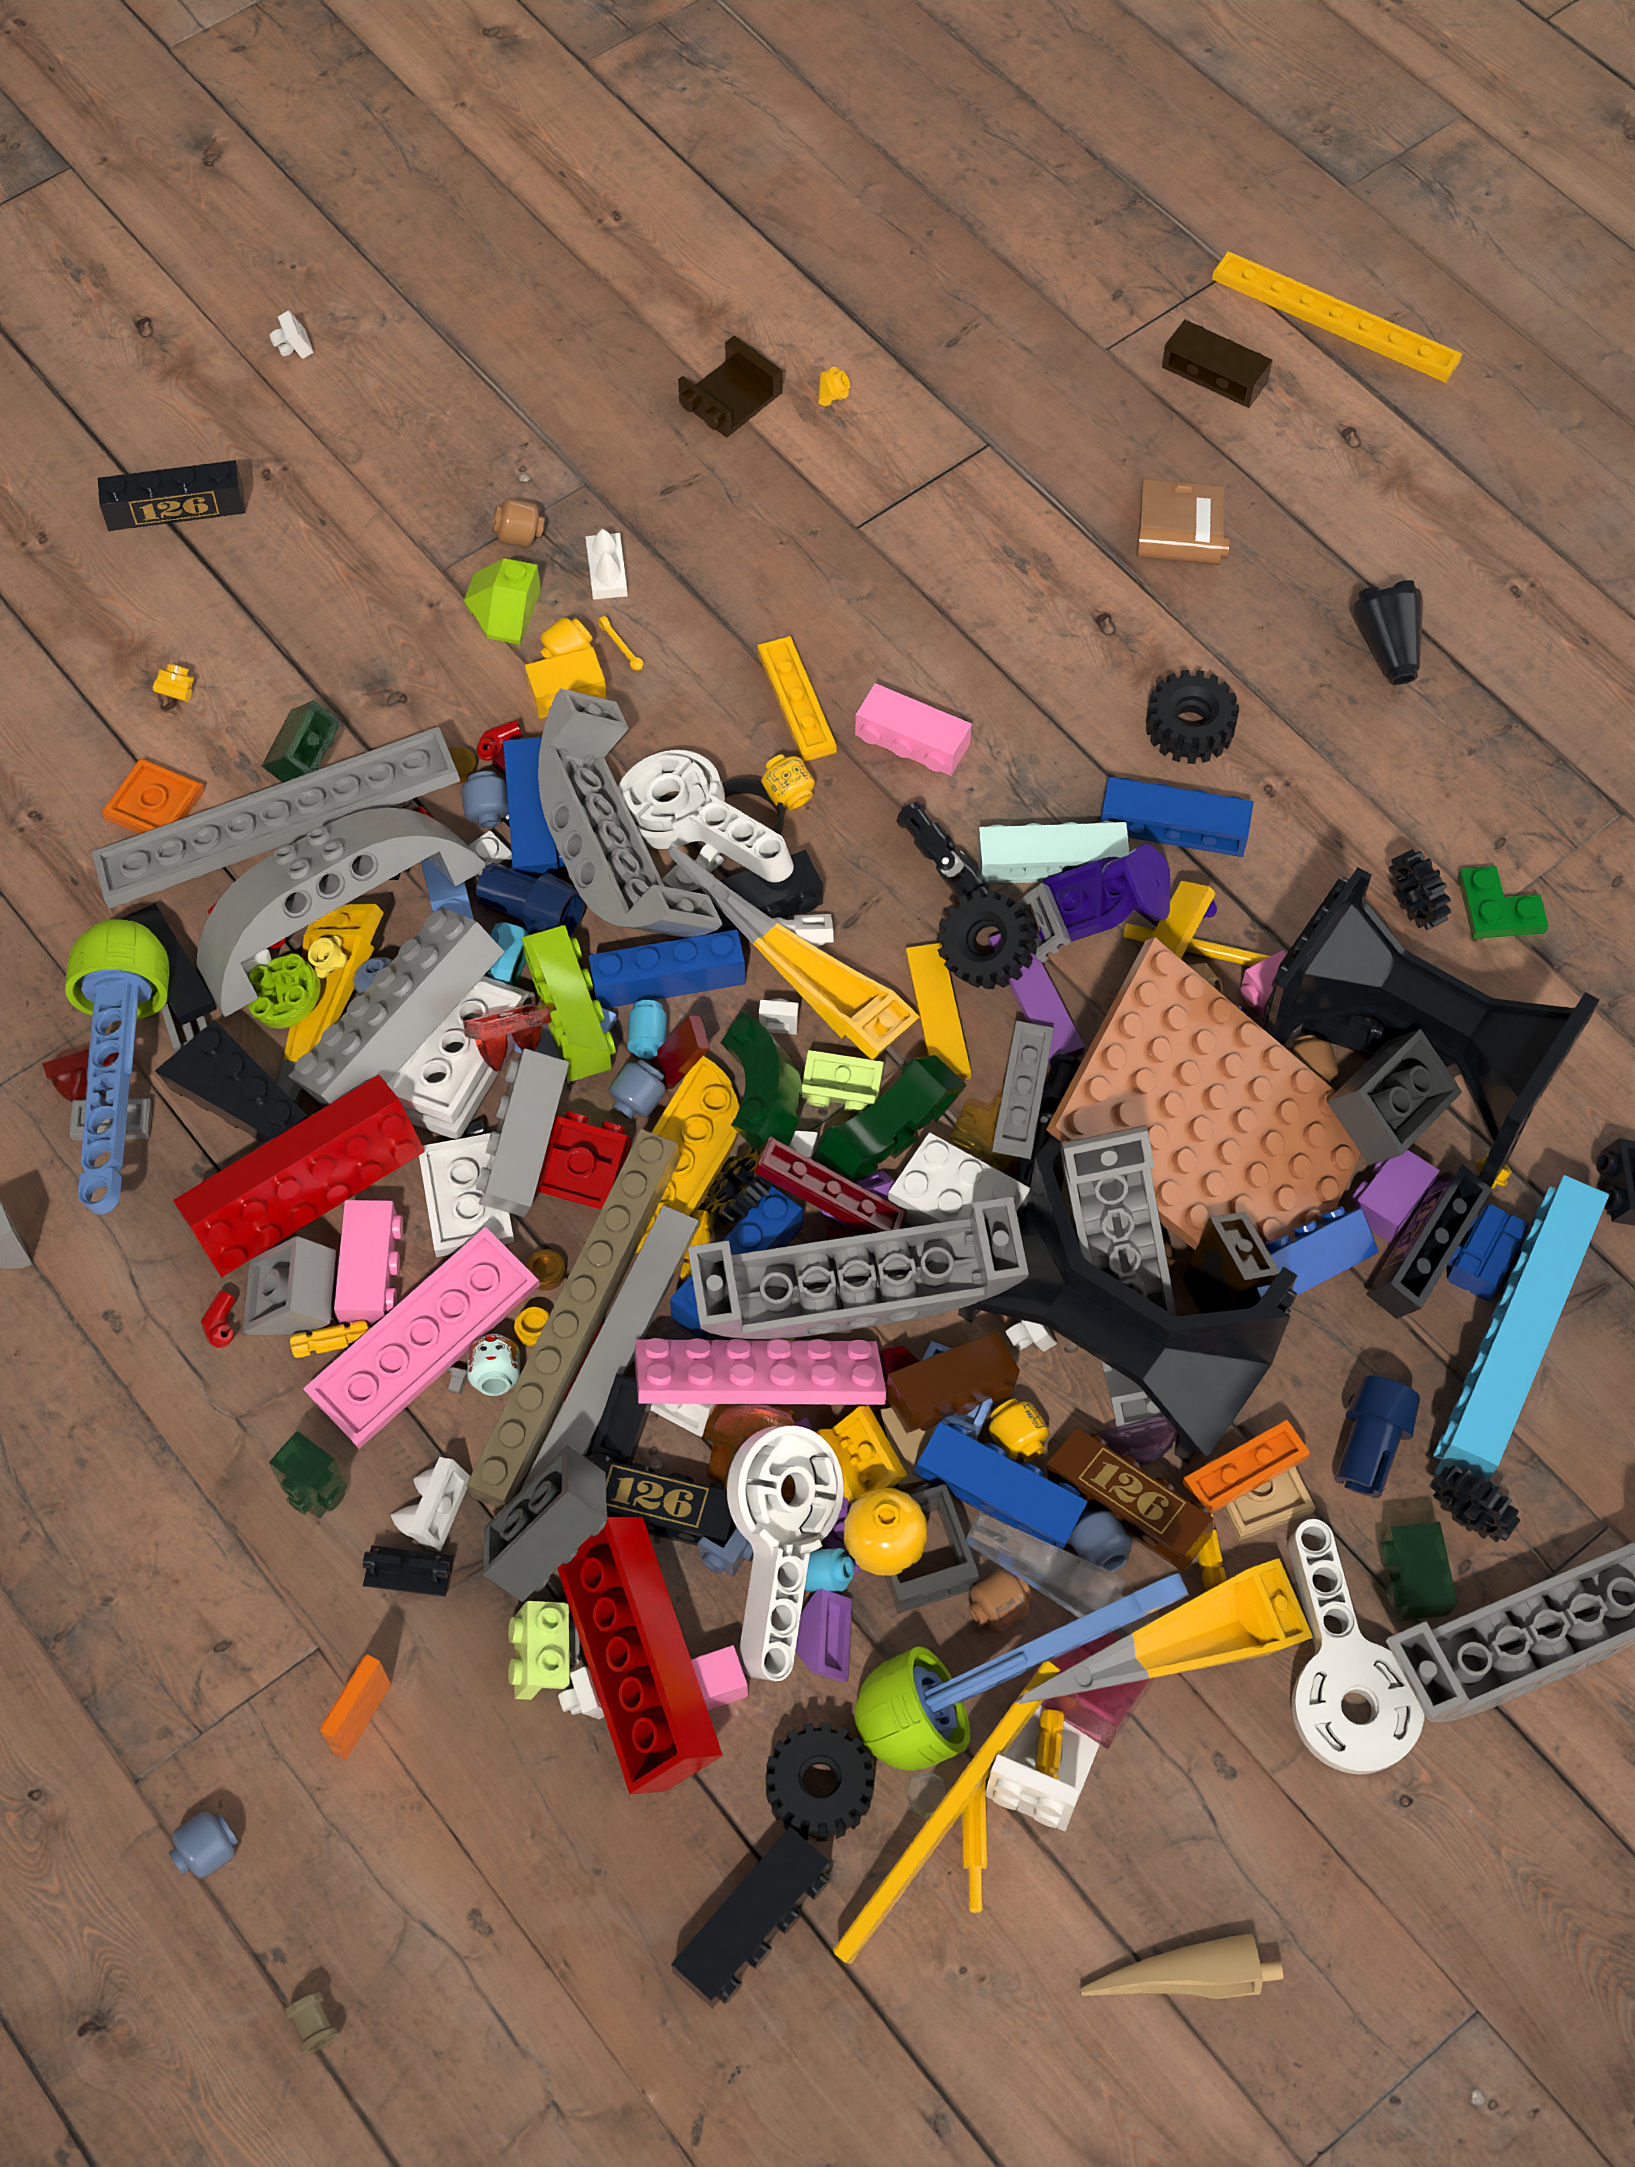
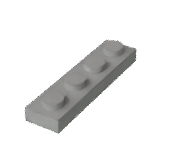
M1016 1021L992 1152L1031 1159L1054 1031L1052 1027Z

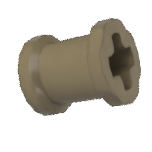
M321 1992L310 1994L297 2000L284 2011L288 2020L292 2019L302 2041L299 2048L303 2055L321 2050L340 2036L338 2029L331 2027L321 2004L324 1998Z

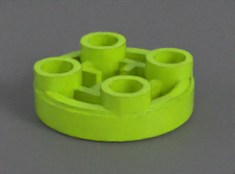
M295 953L273 959L265 966L257 965L248 975L258 996V999L248 1004L249 1010L256 1019L270 1028L282 1029L299 1023L313 1010L320 995L321 982L320 978L317 977L315 969Z

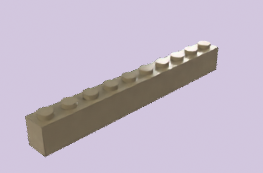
M640 1130L466 1484L472 1498L502 1510L520 1492L561 1408L566 1393L575 1379L680 1161L676 1142L646 1130Z

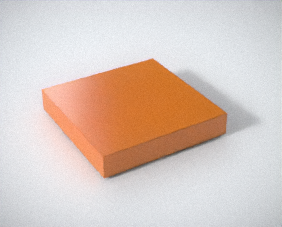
M140 758L104 807L102 815L104 819L142 834L186 818L204 793V788L197 781Z
M368 1654L362 1658L320 1727V1732L332 1753L344 1760L348 1758L391 1687L381 1662Z

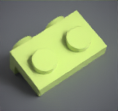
M808 1050L801 1097L807 1098L806 1103L809 1105L829 1107V1103L834 1102L845 1104L844 1110L861 1113L879 1099L885 1064L881 1061Z
M527 1601L515 1617L510 1619L508 1637L510 1643H515L514 1659H511L509 1664L508 1680L510 1685H514V1699L531 1700L542 1688L565 1689L569 1685V1606L567 1603Z

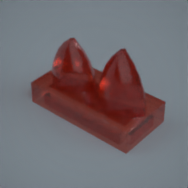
M532 1003L463 1021L465 1037L475 1039L478 1051L486 1064L495 1072H499L507 1053L508 1034L511 1033L513 1040L522 1051L524 1048L535 1051L542 1036V1025L551 1023L549 1007Z
M89 1049L42 1063L46 1078L53 1083L60 1095L68 1101L81 1100L85 1093ZM112 1053L107 1056L103 1066L112 1065L117 1060L119 1053Z

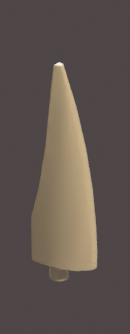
M1245 1934L1190 1945L1144 1959L1114 1971L1080 1988L1081 1996L1137 1993L1186 1994L1214 1999L1261 1994L1262 1982L1283 1980V1969L1281 1961L1260 1963L1253 1934Z

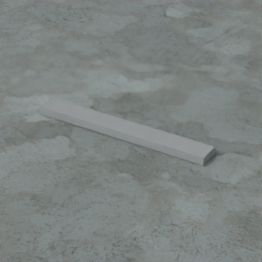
M664 1205L662 1206L521 1490L566 1445H569L582 1455L587 1454L596 1436L616 1373L626 1375L635 1357V1339H644L700 1226L699 1220Z

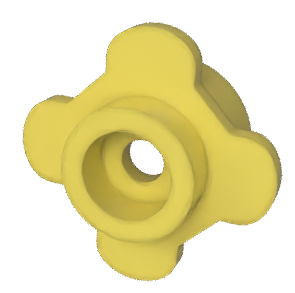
M334 935L329 937V939L320 938L309 948L308 959L315 966V972L319 978H325L330 971L344 967L347 962V956L342 953L341 949L342 940L338 936Z

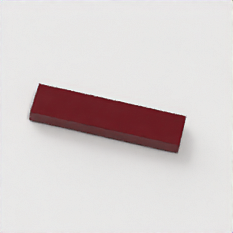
M769 1137L762 1147L753 1171L759 1176L865 1234L901 1229L906 1215V1211L772 1137Z

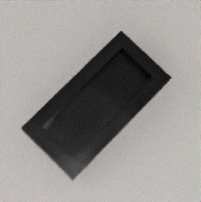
M616 1373L591 1448V1452L609 1456L615 1461L626 1465H631L652 1405L638 1403L637 1379Z

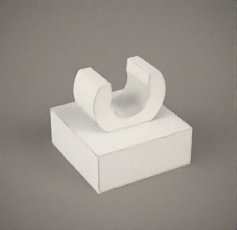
M288 310L278 316L282 329L274 330L269 336L273 346L279 347L281 355H290L295 350L303 359L314 353L306 330L294 315Z
M1021 1320L1022 1323L1016 1324L1006 1331L1010 1341L1014 1346L1016 1345L1019 1351L1028 1347L1033 1342L1043 1352L1057 1344L1049 1328L1041 1324Z
M582 1667L570 1673L574 1688L558 1695L562 1710L564 1712L571 1710L572 1715L582 1712V1714L596 1719L604 1718L589 1668Z

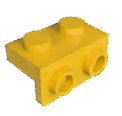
M869 1405L859 1406L832 1429H820L816 1432L830 1445L839 1461L843 1475V1496L848 1499L850 1504H853L866 1492L877 1488H892L908 1476Z

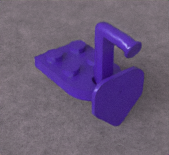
M1148 843L1138 846L1124 857H1106L1043 880V883L1051 889L1072 942L1116 927L1133 910L1156 927L1159 921L1166 919L1169 915L1170 869L1164 856ZM1213 900L1203 919L1213 917L1217 913V906ZM1040 927V938L1044 944L1046 940Z

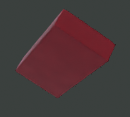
M688 1015L660 1046L657 1056L652 1058L655 1069L664 1075L662 1082L666 1089H673L710 1049L700 1016Z

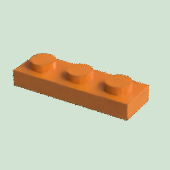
M1285 1420L1184 1477L1182 1484L1191 1498L1205 1506L1210 1514L1304 1462L1309 1458L1310 1451L1289 1421Z

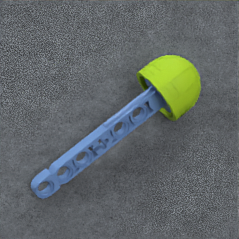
M121 919L99 922L89 928L75 941L68 958L65 994L69 1002L78 1010L92 1016L87 1069L88 1087L81 1153V1165L85 1173H80L78 1198L94 1214L110 1212L115 1208L120 1199L122 1176L119 1172L123 1167L136 1020L147 1018L159 1012L166 1004L168 996L169 960L163 945L147 927L134 921ZM121 1021L118 1030L111 1034H106V1029L112 1022ZM112 1053H119L117 1060L112 1065L103 1066L107 1056ZM113 1119V1123L107 1131L97 1133L98 1126L104 1120ZM105 1152H110L109 1160L103 1166L94 1167L98 1156ZM107 1187V1192L102 1199L91 1202L92 1194L98 1188Z
M1178 1573L1159 1580L955 1678L951 1677L943 1663L930 1650L921 1646L914 1647L885 1661L866 1677L860 1688L855 1705V1723L863 1744L872 1755L879 1758L882 1762L901 1770L925 1769L964 1752L970 1742V1726L964 1701L1042 1665L1044 1661L1053 1660L1153 1611L1184 1598L1188 1595L1181 1576Z

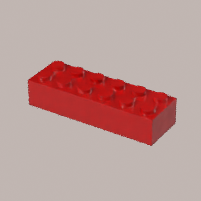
M378 1074L175 1198L173 1202L202 1250L222 1278L342 1204L345 1200L350 1199L424 1153L425 1150L399 1098Z
M608 1517L601 1532L594 1537L589 1536L579 1546L574 1558L567 1564L562 1563L557 1570L629 1795L666 1792L716 1761L723 1754L643 1517Z

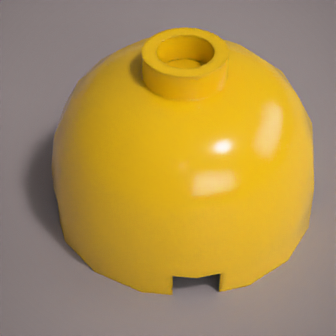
M877 1488L862 1494L850 1507L844 1521V1544L847 1551L855 1559V1563L861 1569L875 1575L894 1576L901 1573L903 1569L910 1567L913 1563L915 1564L921 1558L927 1544V1521L920 1505L909 1494L895 1488Z

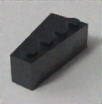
M215 1020L155 1070L171 1091L190 1099L200 1108L216 1114L224 1119L226 1123L236 1129L240 1128L263 1144L308 1118V1115Z

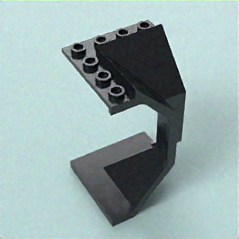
M1357 867L1350 879L1343 877L1337 880L1280 963L1277 974L1272 982L1273 991L1267 1001L1269 1007L1263 1018V1021L1266 1022L1263 1029L1282 1046L1285 1045L1293 1031L1303 1023L1358 1015L1375 1016L1405 1034L1421 1029L1434 1050L1453 1060L1461 1071L1492 1143L1490 1153L1479 1174V1178L1489 1187H1492L1511 1157L1534 1107L1591 1019L1600 999L1585 992L1577 1006L1569 1008L1496 999L1482 993L1410 953L1398 942L1365 899L1372 874Z
M1052 1135L1035 1158L1027 1210L1018 1221L1029 1273L1028 1277L1005 1292L959 1308L958 1315L972 1323L982 1310L1051 1328L1135 1382L1145 1392L1180 1435L1175 1452L1177 1457L1188 1464L1196 1452L1208 1458L1273 1363L1291 1317L1289 1315L1291 1309L1289 1308L1298 1295L1297 1292L1292 1290L1298 1275L1283 1266L1261 1300L1255 1306L1248 1309L1185 1316L1173 1315L1084 1258L1061 1194L1064 1179L1061 1141Z

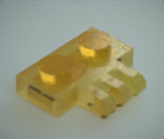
M996 1098L990 1112L971 1104H965L961 1111L963 1116L958 1117L955 1123L958 1129L951 1131L949 1139L956 1144L971 1149L969 1153L971 1156L1005 1174L1013 1156L992 1152L1002 1098Z

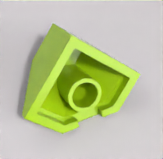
M503 558L473 574L464 598V605L470 614L473 613L487 639L516 645L522 644L541 592L538 565Z

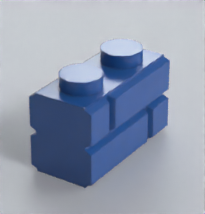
M1486 1204L1481 1215L1477 1214L1465 1235L1469 1236L1465 1246L1459 1244L1447 1264L1453 1267L1448 1277L1449 1282L1464 1290H1470L1471 1294L1485 1301H1491L1530 1227L1529 1223L1514 1215H1508L1506 1211L1492 1204Z

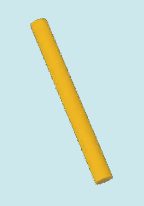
M1126 923L1123 937L1145 942L1151 938L1155 929ZM1195 938L1191 939L1185 952L1249 967L1271 957Z

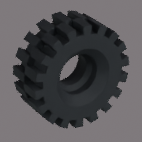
M1182 670L1179 678H1177L1175 673L1167 676L1166 682L1161 680L1157 683L1156 690L1152 691L1145 722L1147 723L1146 732L1147 735H1151L1150 742L1154 747L1160 744L1159 752L1164 756L1171 752L1173 753L1172 760L1180 762L1181 757L1188 758L1187 764H1195L1196 758L1201 757L1202 763L1210 761L1212 753L1217 758L1222 755L1224 748L1228 749L1238 720L1239 704L1236 705L1237 696L1235 692L1229 694L1230 686L1226 682L1219 685V677L1214 674L1208 679L1203 677L1205 671L1197 670L1196 676H1190L1189 670ZM1182 713H1195L1200 715L1205 720V723L1189 725L1182 722L1178 715Z
M978 890L972 892V898L966 895L958 898L961 905L956 908L951 904L946 910L951 914L948 920L941 918L939 926L944 928V933H937V942L943 946V948L938 949L939 956L946 960L944 963L946 968L958 978L978 988L982 986L985 989H995V985L1003 988L1010 985L1008 979L1019 980L1023 976L1019 970L1023 966L1029 969L1033 963L1028 959L1029 953L1036 954L1037 946L1032 943V939H1038L1037 930L1031 927V924L1034 923L1031 916L1025 913L1026 910L1021 905L1004 894L1000 895L996 891L987 890V894ZM985 927H995L1000 931L1002 937L999 948L989 955L979 953L975 946L978 933Z
M822 1722V1728H813V1723L804 1724L803 1731L798 1733L794 1728L787 1733V1739L784 1742L780 1740L774 1746L773 1756L768 1758L767 1772L765 1774L767 1801L772 1807V1814L776 1820L781 1819L783 1828L786 1830L791 1827L799 1832V1835L805 1840H808L809 1836H817L818 1842L827 1841V1836L835 1835L836 1839L845 1836V1831L851 1827L854 1830L860 1824V1818L863 1815L866 1816L870 1808L875 1781L872 1758L868 1751L865 1752L863 1750V1742L857 1736L854 1739L849 1737V1730L841 1726L839 1731L831 1729V1723ZM822 1764L830 1767L835 1772L837 1785L832 1793L824 1797H816L806 1791L802 1780L805 1772L811 1766Z

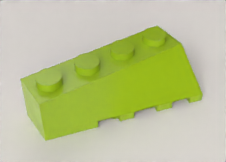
M565 925L521 937L524 957L558 1056L561 1060L569 1062L566 1073L567 1082L611 1070L610 1055L616 1053L610 1031L603 1033L600 1022L605 1021L599 1000L592 1001L588 992L593 990V984L588 969H580L577 961L582 959L577 938H569Z

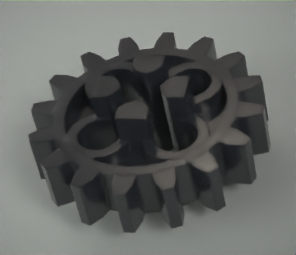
M1413 849L1391 860L1393 865L1389 866V871L1393 877L1389 878V882L1395 886L1396 890L1393 892V895L1397 897L1398 902H1401L1399 906L1401 910H1407L1408 919L1410 921L1415 919L1417 927L1421 928L1424 926L1425 930L1448 921L1447 915L1451 913V909L1446 903L1450 902L1451 898L1445 894L1444 889L1447 888V885L1439 877V869L1434 871L1432 868V860L1430 858L1424 860L1423 853L1421 851L1415 853Z
M760 1146L756 1150L749 1148L745 1156L741 1153L737 1155L736 1161L728 1163L725 1166L726 1171L716 1176V1185L708 1189L711 1195L704 1200V1203L707 1204L705 1210L722 1225H725L728 1221L734 1224L739 1216L743 1219L746 1218L748 1211L752 1207L757 1209L759 1207L758 1201L770 1194L768 1188L774 1185V1183L753 1172L762 1150ZM741 1182L745 1185L743 1189L739 1187Z
M1453 1465L1451 1469L1446 1466L1431 1486V1489L1435 1491L1433 1497L1443 1502L1440 1506L1441 1509L1451 1512L1453 1514L1452 1520L1461 1526L1465 1525L1466 1530L1469 1532L1472 1530L1478 1532L1483 1539L1489 1536L1494 1542H1498L1500 1539L1507 1541L1521 1521L1517 1517L1518 1509L1509 1505L1512 1500L1507 1496H1502L1498 1492L1500 1488L1497 1485L1492 1484L1490 1481L1486 1482V1478L1483 1475H1480L1479 1478L1474 1476L1468 1468L1462 1471L1456 1465Z

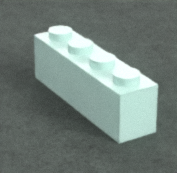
M1102 821L1091 824L1066 822L1061 825L1031 823L1025 826H1003L997 824L989 827H979L977 844L979 872L989 884L1036 883L1106 857H1124L1129 853L1126 822Z

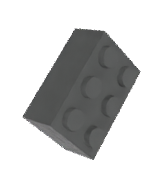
M1418 1029L1388 1040L1327 1103L1367 1163L1372 1165L1402 1155L1462 1091L1422 1030Z
M566 1445L485 1526L483 1575L521 1602L533 1591L538 1592L543 1589L549 1581L551 1574L562 1563H569L576 1555L579 1546L589 1536H596L604 1528L608 1518L606 1472L569 1445Z

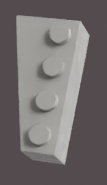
M525 1048L518 1060L511 1059L505 1081L508 1082L505 1095H501L495 1117L499 1118L497 1130H492L485 1153L490 1154L488 1167L481 1168L476 1184V1190L482 1191L479 1200L480 1205L525 1217L530 1210L567 1073L568 1061Z

